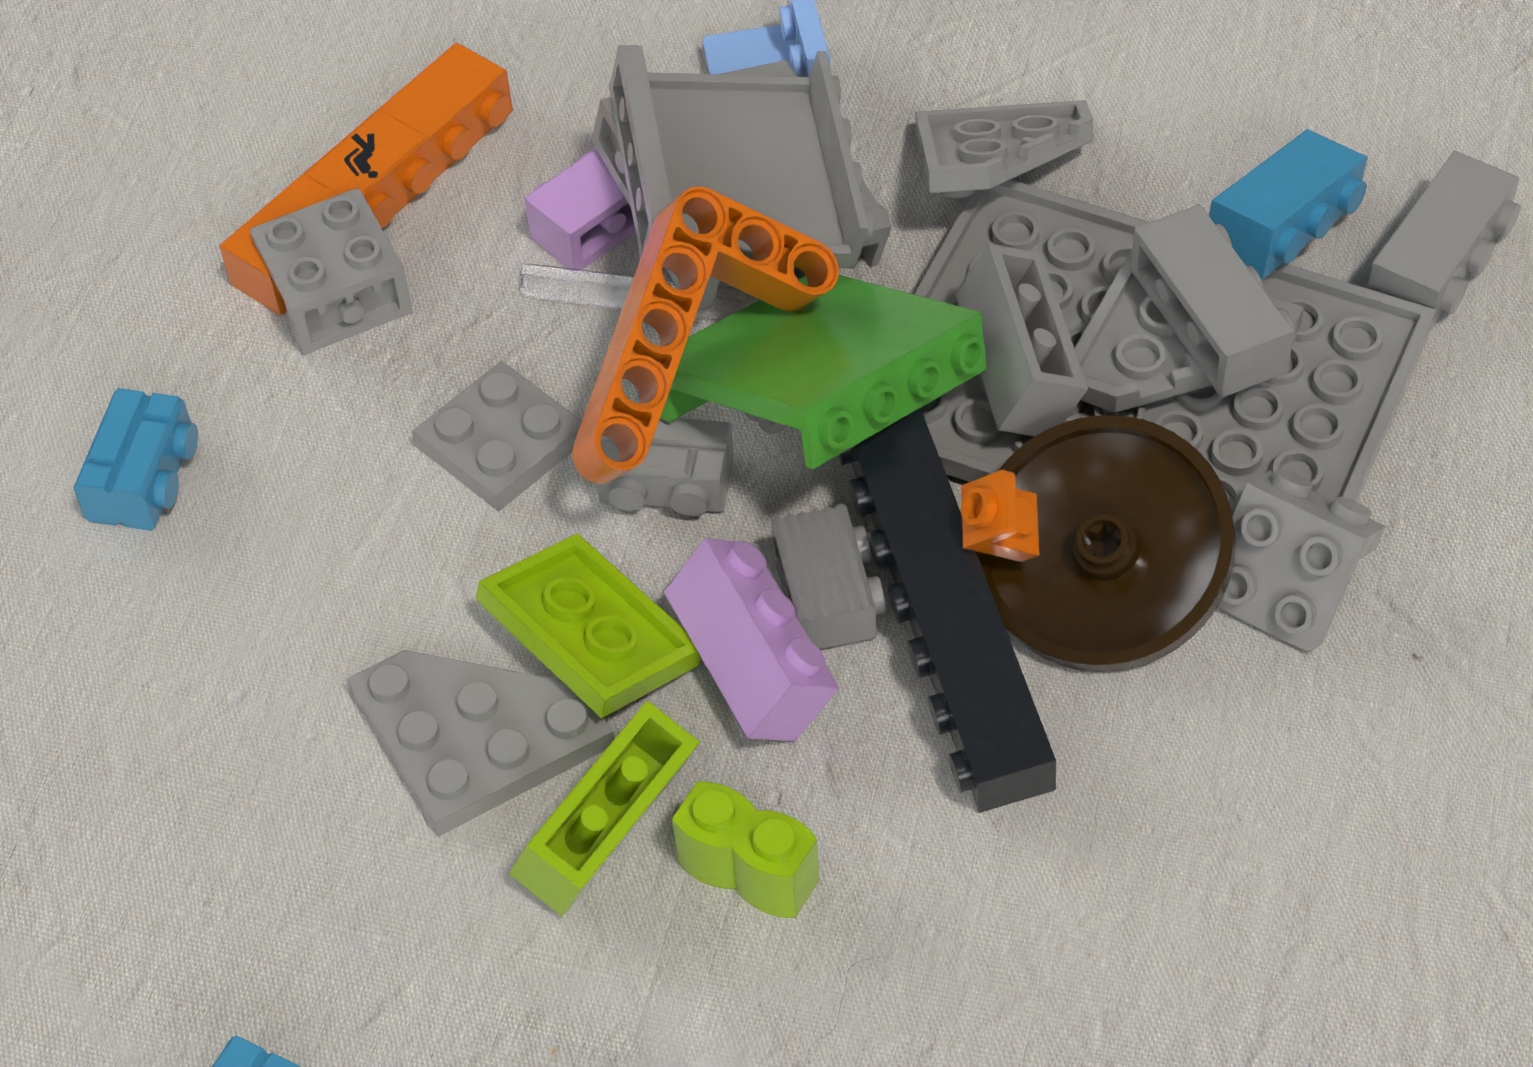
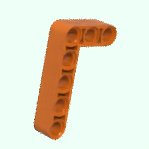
M702 186L690 187L663 208L653 222L573 444L572 457L574 466L580 475L590 482L598 484L610 483L641 464L645 459L710 276L779 309L789 312L798 311L831 290L836 284L839 266L837 258L831 249L809 236L712 189ZM682 213L688 214L695 220L699 233L693 232L686 226ZM738 240H742L750 247L754 260L749 259L742 253ZM794 266L803 271L807 278L808 286L799 282L795 276ZM662 267L669 269L675 274L679 282V289L673 288L667 283L663 276ZM642 323L649 324L656 330L660 340L659 346L647 340L643 333ZM622 379L629 380L636 386L640 395L639 403H635L627 398L622 389ZM601 436L608 437L615 442L620 453L619 462L613 461L606 456L602 450Z

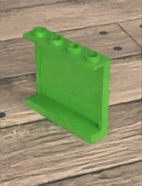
M838 275V280L831 290L798 311H785L762 300H758L688 337L660 419L671 422L710 401L801 430L805 465L807 468L815 469L987 370L981 312L843 275ZM806 276L799 279V282L808 286Z

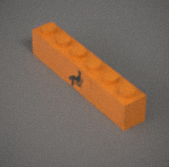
M457 42L454 43L219 245L230 285L280 316L287 311L285 301L252 241L250 230L255 226L353 189H359L362 192L381 228H384L390 223L395 214L418 194L425 192L439 175L456 160L466 156L474 144L491 129L501 125L508 114L513 111L507 70Z

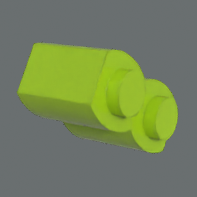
M697 781L672 817L677 860L682 868L692 877L707 885L723 889H736L746 902L766 914L782 918H796L819 882L817 838L813 832L802 822L789 815L771 810H756L754 805L744 795L728 786L714 782Z

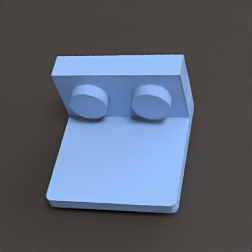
M788 0L787 6L779 7L780 25L703 37V50L709 74H722L787 60L797 77H810L817 51H826L830 66V55L815 0Z

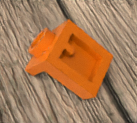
M999 470L961 485L963 548L1020 562L1039 556L1037 494L1017 489L1016 478L1013 472Z

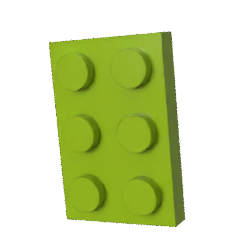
M578 533L478 581L476 600L601 719L700 665L701 656L686 630Z

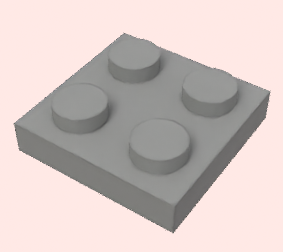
M501 360L416 427L412 433L415 446L499 512L573 451V444L582 421Z

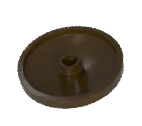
M1098 415L1077 418L1058 424L1031 438L1018 448L999 469L1015 474L1017 489L1037 494L1039 556L1020 562L976 551L1005 628L1032 652L1059 665L1078 670L1098 672L1131 669L1153 662L1178 649L1206 624L1217 609L1226 592L1234 567L1236 553L1234 518L1227 494L1210 463L1195 447L1175 432L1161 425L1129 416Z

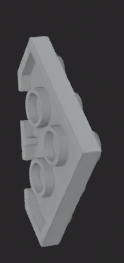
M1086 100L915 112L916 135L929 193H940L941 196L947 198H965L973 195L975 190L991 189L1093 141V117Z
M1132 249L1074 348L1088 387L1081 401L1115 413L1212 385L1130 270ZM1268 295L1277 308H1283L1289 314L1297 333L1302 323L1304 307Z
M403 650L347 678L350 693L438 837L605 751L614 740L613 731L604 718L601 719L568 686L558 679L409 650Z

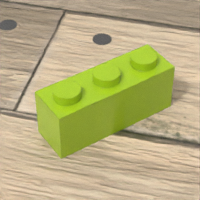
M646 700L528 842L508 874L563 917L680 772L700 744V741L650 701Z

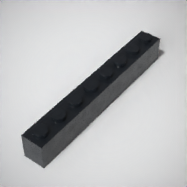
M919 408L842 452L837 457L841 466L851 463L856 478L849 480V485L858 515L862 517L870 514L875 531L868 532V537L876 565L879 570L889 567L895 584L889 585L887 588L898 623L909 621L915 638L908 640L907 645L916 675L919 679L929 676L935 691V695L928 696V705L935 728L939 735L950 732L956 752L948 754L956 786L960 793L971 790L978 812L981 813L1056 790V758L976 550L963 548L961 511L922 410Z

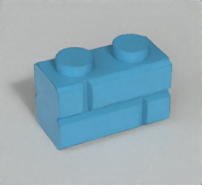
M117 388L114 391L73 487L83 515L90 522L114 526L122 523L128 528L152 531L157 525L163 508L170 509L173 507L179 489L178 470L183 459L190 460L193 458L198 443L197 426L195 423H191L185 402L179 396L152 393L151 396H147L143 391Z

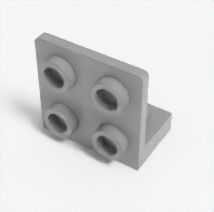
M359 189L339 194L255 226L250 230L252 241L285 301L294 339L303 356L413 313L403 264Z

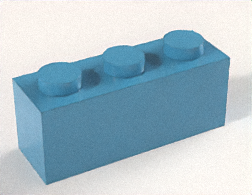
M1306 129L1211 201L1209 217L1214 224H1220L1225 228L1234 251L1246 266H1252L1263 280L1283 263H1291L1299 251L1312 240L1324 237L1330 227L1346 213L1352 214L1358 209L1367 189V184L1362 179L1368 157Z

